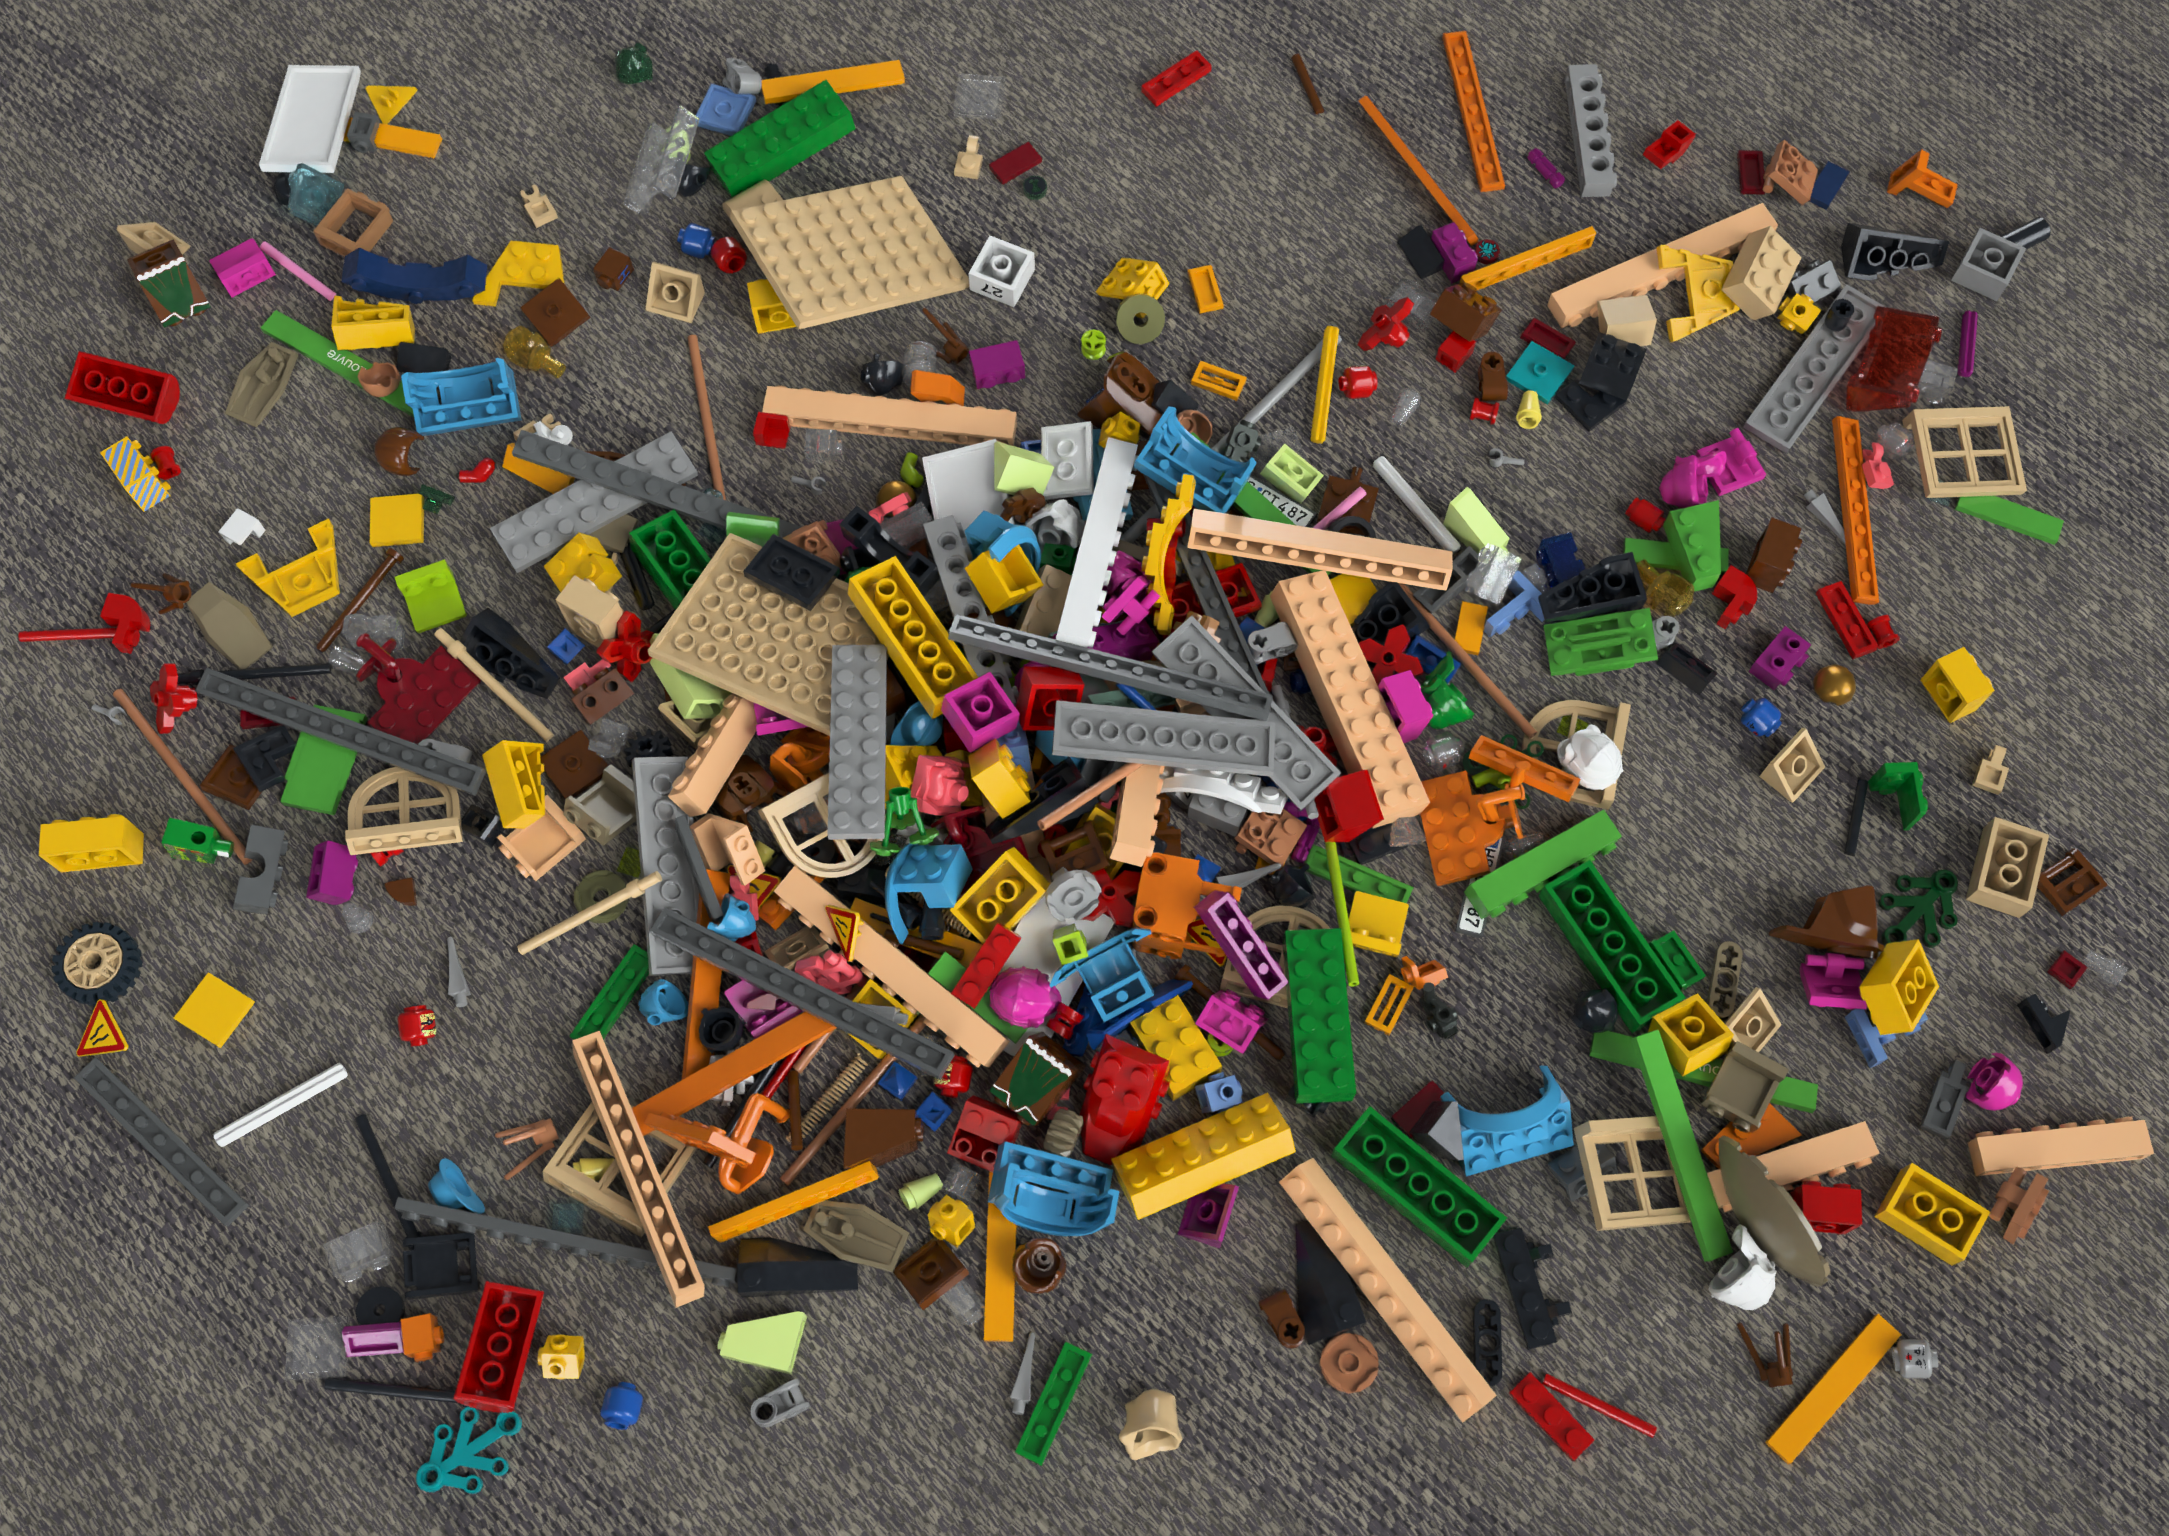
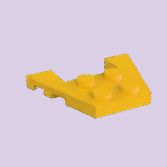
M510 241L486 277L485 291L474 295V304L496 306L501 285L545 289L558 278L564 283L559 246Z
M1660 245L1656 248L1659 270L1683 267L1685 273L1690 317L1673 318L1666 321L1670 342H1675L1740 310L1721 290L1733 267V261L1705 254H1693L1684 249L1676 250L1669 248L1667 245Z
M329 518L308 528L317 550L271 573H268L258 553L236 563L243 574L291 617L340 594L334 527Z

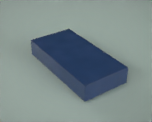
M1828 161L1814 183L1809 202L1827 210L1850 172Z

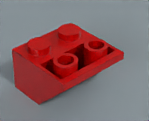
M1361 770L1336 778L1314 798L1319 814L1317 819L1325 842H1350L1384 820L1368 770Z
M973 1095L966 1100L947 1154L994 1172L998 1146L1003 1142L1015 1144L1023 1122L1016 1117L1017 1112Z

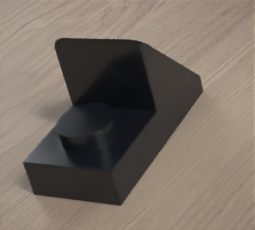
M471 804L461 818L462 831L476 837L490 848L498 840L497 836L506 829L503 828L500 817Z
M2036 994L2025 998L2017 1004L2046 1054L2062 1046L2070 1014L2069 1010L2050 1018L2047 1006L2043 1001L2039 1000Z

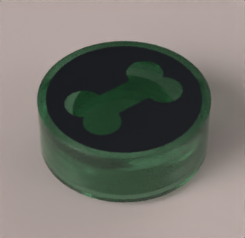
M1040 176L1028 177L1023 183L1025 196L1031 200L1042 199L1047 193V182Z

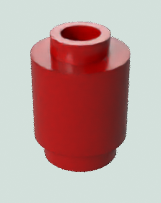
M1637 497L1625 513V515L1630 517L1629 520L1648 533H1651L1653 530L1658 532L1666 520L1663 518L1664 511L1647 500H1640Z

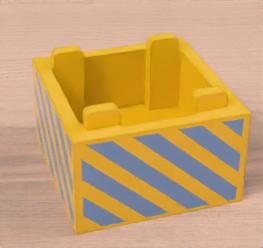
M127 436L100 453L124 489L144 512L171 496L168 493L171 487L167 481L162 483L157 477L159 471L155 466H150L153 463L150 456L143 457L138 449L141 448L137 440L132 442Z

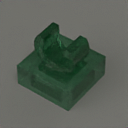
M423 484L419 491V494L428 497L424 502L423 509L435 514L439 513L442 503L451 506L455 496Z

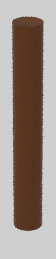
M1295 54L1291 59L1315 114L1323 113L1324 108L1300 54Z
M886 929L884 938L888 941L899 943L894 931ZM909 934L903 942V945L940 955L947 952L954 959L962 960L964 955V949L931 940H923L920 937Z
M789 1071L787 1076L791 1149L799 1151L803 1149L799 1072Z

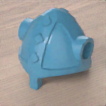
M726 893L721 904V910L724 915L722 922L718 925L709 922L707 928L735 942L738 938L753 933L756 930V921L749 910L750 906L747 902Z
M659 979L642 993L638 1003L641 1014L647 1018L648 1023L651 1025L677 1021L688 1014L689 1004L685 996L677 987L664 979Z

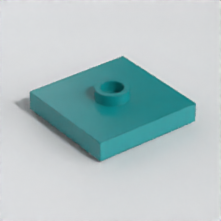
M1531 341L1506 375L1507 382L1524 392L1535 391L1538 394V400L1548 405L1575 365Z

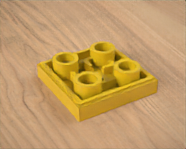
M422 493L370 498V545L372 547L424 543V496Z
M1340 574L1330 579V582L1352 627L1355 619L1363 613L1369 604L1368 601L1378 591L1370 578Z
M208 972L175 1015L174 1019L221 1048L254 1005L255 1001Z

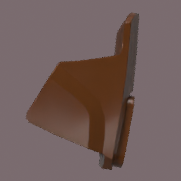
M1120 351L1109 356L1107 359L1110 366L1104 375V390L1079 410L1078 416L1087 422L1091 421L1092 425L1101 429L1102 424L1108 418H1112L1121 411L1140 423L1139 430H1143L1151 437L1153 428L1163 415L1152 405L1155 385L1160 382L1135 357L1127 352Z
M742 755L714 801L722 818L735 822L737 820L738 823L747 825L751 833L754 830L747 820V813L763 802L767 805L775 801L772 796L774 792L781 798L789 793L783 785L773 781L769 774L748 755ZM802 809L797 810L801 817L805 815Z
M1871 885L1833 892L1825 897L1817 898L1803 928L1784 925L1769 931V936L1819 949L1827 948L1826 952L1877 960L1879 952L1884 951V945L1877 942V909L1875 891Z

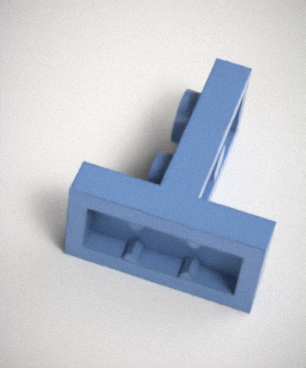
M1519 570L1510 576L1506 585L1517 597L1491 616L1485 623L1483 631L1489 637L1493 636L1496 632L1499 635L1505 632L1511 625L1509 623L1515 617L1518 620L1521 619L1529 610L1541 622L1545 620L1538 600V596L1542 593Z
M1855 1009L1847 1014L1845 1019L1869 1068L1880 1065L1888 1059L1882 1045L1895 1040V1035L1899 1033L1880 1035L1877 1026L1872 1027L1864 1009ZM1925 1011L1913 1032H1904L1905 1036L1922 1030L1920 1025L1928 1020Z

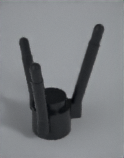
M871 881L870 886L885 897V889ZM898 892L908 903L898 901L901 918L906 928L913 931L920 925L923 908L917 905L906 892ZM875 913L870 914L871 918L891 925L888 917Z

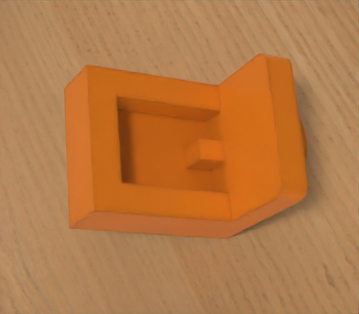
M1407 956L1401 958L1403 964L1401 974L1403 979L1417 990L1422 989L1426 983H1432L1436 986L1441 980L1448 978L1445 967L1436 960L1417 967Z

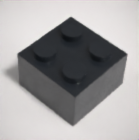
M1599 332L1579 384L1627 401L1647 349L1640 347L1638 344L1618 339L1613 335Z

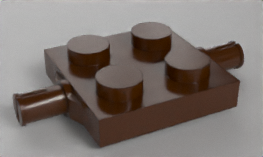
M1357 467L1352 468L1350 479L1329 475L1317 523L1360 486L1367 494L1341 517H1361L1370 523L1379 488L1359 482L1363 472L1360 467L1357 476H1355ZM1352 525L1345 526L1339 531V533H1355L1364 536L1361 529Z

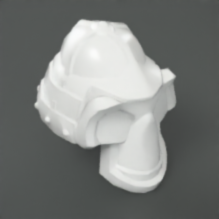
M1065 499L1046 504L1038 512L1032 514V518L1025 521V526L1030 528L1037 537L1041 554L1045 543L1065 544L1076 548L1081 543L1085 527V521L1081 519L1079 510L1068 504Z
M1593 724L1584 730L1577 731L1571 738L1563 740L1558 745L1557 755L1560 764L1564 767L1566 773L1580 778L1579 784L1592 790H1603L1613 783L1615 784L1621 772H1623L1622 755L1619 749L1607 735L1601 733L1599 728Z
M1738 1225L1734 1230L1732 1239L1740 1250L1729 1258L1712 1279L1709 1291L1712 1297L1720 1301L1736 1305L1744 1310H1754L1768 1303L1775 1289V1275L1777 1271L1775 1270V1263L1769 1261L1767 1254L1757 1246L1749 1232H1747V1228L1743 1225Z

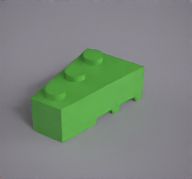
M1719 500L1670 511L1663 524V528L1688 593L1714 587L1721 574Z

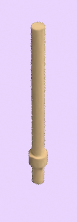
M442 628L435 632L434 636L448 648L447 652L455 659H460L541 738L548 742L554 736L548 728L466 651V647L459 640L455 641Z
M655 871L641 880L635 879L627 883L626 888L517 946L519 953L524 955L630 897L636 898L644 894L645 889L662 881L660 873Z

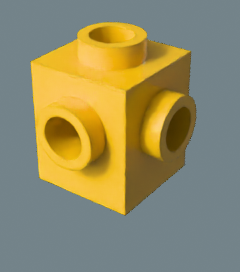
M1796 293L1792 298L1788 296L1778 308L1781 313L1777 318L1781 320L1780 324L1789 331L1796 330L1803 334L1821 310L1813 305L1814 301L1805 294L1799 295Z
M1120 411L1102 424L1098 444L1105 448L1108 437L1137 444L1139 441L1140 423Z
M945 1195L940 1202L934 1203L929 1210L928 1219L931 1233L937 1239H945L955 1247H958L975 1228L973 1212L959 1199L954 1200Z
M548 1335L544 1347H540L538 1351V1365H542L543 1378L579 1379L585 1361L583 1336Z

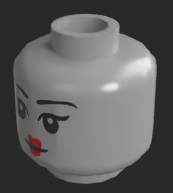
M1901 1339L1898 1341L1897 1347H1892L1894 1371H1899L1903 1378H1929L1932 1375V1368H1938L1937 1350L1930 1349V1345L1925 1339Z

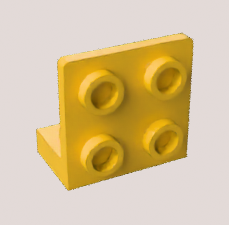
M1121 258L1110 274L1102 281L1096 292L1099 296L1123 300L1131 295L1148 294L1157 300L1170 283L1158 262ZM1139 312L1135 316L1144 318L1146 314Z
M1356 891L1349 915L1353 947L1398 957L1409 905Z

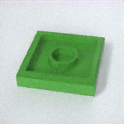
M728 512L726 515V538L729 533H732L763 547L773 534L779 536L780 518Z

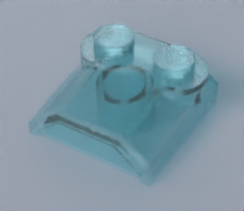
M303 163L297 164L296 170L292 171L289 175L291 191L287 209L292 215L314 226H318L341 197L345 184Z

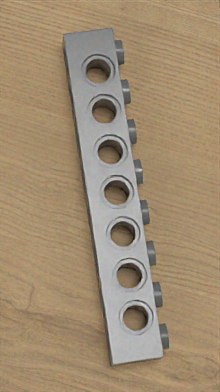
M950 515L923 524L925 536L934 563L938 568L940 581L953 620L956 614L967 617L970 613H977L979 615L976 618L977 620L995 624L993 616H987L985 611L987 605L964 569L969 565L970 561H973L969 546H963L961 539L965 538L961 522L956 524L954 516ZM947 544L955 545L951 550L943 549ZM954 567L963 568L959 573L951 572ZM962 590L971 591L967 596L958 595ZM961 643L966 659L977 676L981 677L991 672L997 682L1003 685L1002 689L1016 708L1019 693L1016 686L1011 687L1009 678L1013 676L1008 662L1003 663L1000 655L1003 653ZM986 660H993L995 662L991 667L982 666V663Z

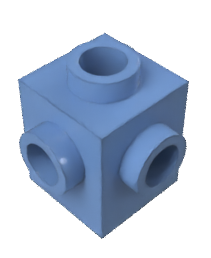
M1224 1072L1208 1076L1209 1082L1195 1086L1202 1113L1216 1110L1220 1113L1234 1107L1233 1105L1243 1103L1241 1098L1243 1094L1240 1082L1236 1080L1235 1075L1225 1077Z

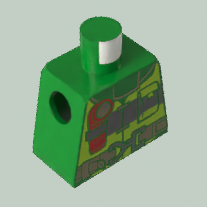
M170 817L161 842L171 858L214 864L217 855L230 858L234 848V842L222 840L217 830L213 827Z

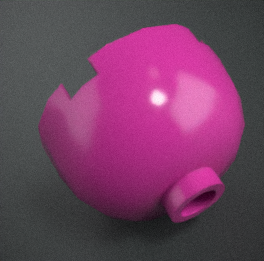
M1992 1053L1995 1057L1990 1060L1986 1058L1979 1060L1972 1067L1967 1078H1974L1965 1097L1982 1109L2001 1110L2014 1105L2020 1098L2023 1077L2017 1066L2002 1053ZM1975 1081L1979 1087L1985 1090L1982 1095L1976 1091Z

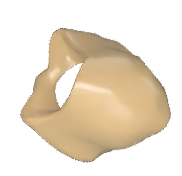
M1151 1389L1144 1391L1136 1399L1125 1404L1127 1412L1126 1424L1119 1434V1439L1125 1445L1126 1452L1132 1460H1138L1159 1451L1179 1448L1182 1436L1178 1428L1176 1401L1173 1394Z

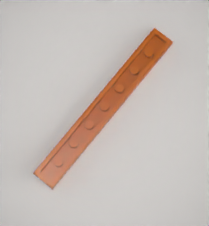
M1466 31L1443 33L1442 39L1480 192L1503 190L1505 183Z
M1367 96L1362 97L1359 102L1451 221L1455 222L1459 230L1464 232L1469 244L1473 246L1478 243L1479 239L1379 110Z
M1836 416L1832 419L1851 598L1853 602L1876 605L1879 603L1866 480L1862 468L1864 463L1859 420Z
M706 869L721 907L724 895L729 893L730 873ZM699 893L696 923L707 928L711 921ZM694 955L682 1080L709 1065L710 1057L714 1053H710L699 1038V1027L704 1016L701 1011L705 1008L709 1011L719 1006L722 969Z
M807 1012L801 1013L633 1107L632 1111L642 1135L645 1136L656 1130L644 1124L649 1113L660 1116L662 1112H665L677 1118V1116H681L837 1027Z

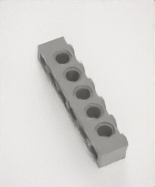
M1597 64L1568 65L1565 75V86L1581 197L1610 196L1612 189L1617 185V174L1613 173L1612 169L1614 154L1610 153L1609 149L1611 134L1607 133L1606 129L1608 126V114L1604 113L1603 109L1605 106V94L1601 93L1602 74H1598Z

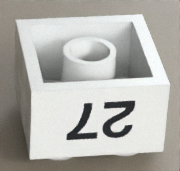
M989 236L968 273L970 290L1015 307L1035 270L1034 252Z

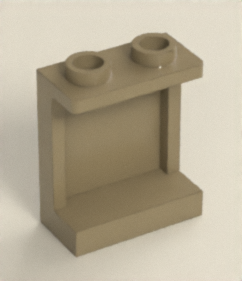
M610 764L603 770V777L600 782L577 799L572 796L565 799L563 815L566 816L569 822L576 824L584 830L590 838L597 840L604 846L637 821L634 782Z
M1736 1041L1729 1048L1701 1105L1707 1108L1706 1111L1717 1118L1724 1117L1733 1122L1732 1125L1739 1131L1753 1133L1759 1129L1760 1121L1779 1083L1785 1079L1789 1069Z

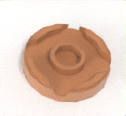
M1351 1333L1338 1334L1330 1339L1322 1350L1320 1358L1322 1375L1327 1383L1337 1391L1348 1394L1361 1392L1372 1384L1378 1373L1377 1352L1371 1342L1361 1335Z

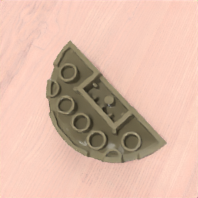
M1727 1136L1720 1137L1719 1161L1726 1194L1740 1224L1747 1228V1232H1749L1757 1246L1781 1269L1813 1286L1819 1287L1827 1283L1826 1277L1830 1274L1829 1264L1823 1256L1818 1255L1822 1245L1798 1205L1783 1186H1778L1775 1181L1766 1178L1769 1172L1767 1167L1754 1155L1748 1156L1745 1152H1739L1742 1147L1737 1141Z

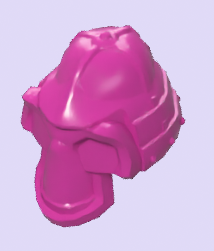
M1716 451L1701 457L1691 455L1681 458L1676 456L1673 469L1663 476L1659 487L1662 500L1679 508L1707 503V477L1721 475L1727 458L1725 451Z
M1122 551L1116 552L1113 567H1107V570L1112 571L1108 587H1102V590L1107 591L1103 606L1113 596L1119 597L1124 592L1121 587L1130 577L1144 576L1146 578L1145 572H1142V562H1138L1132 556ZM1147 587L1136 598L1139 602L1144 599Z
M1025 966L1020 968L1009 967V969L997 974L989 989V1006L992 1007L998 1018L1010 1023L1011 1026L1016 1025L1023 1027V1029L1029 1027L1038 1028L1044 1022V1017L1056 1012V1008L1062 998L1055 986L1050 988L1048 974L1041 973L1038 969L1025 968Z

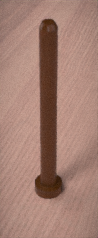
M392 548L385 552L387 558L317 644L319 651L325 652L395 563L401 564L404 560L402 555Z
M1185 964L1174 979L1191 981L1193 983L1192 989L1208 1002L1215 993L1190 973L1192 968ZM1258 1030L1253 1040L1276 1060H1281L1285 1055L1284 1051Z

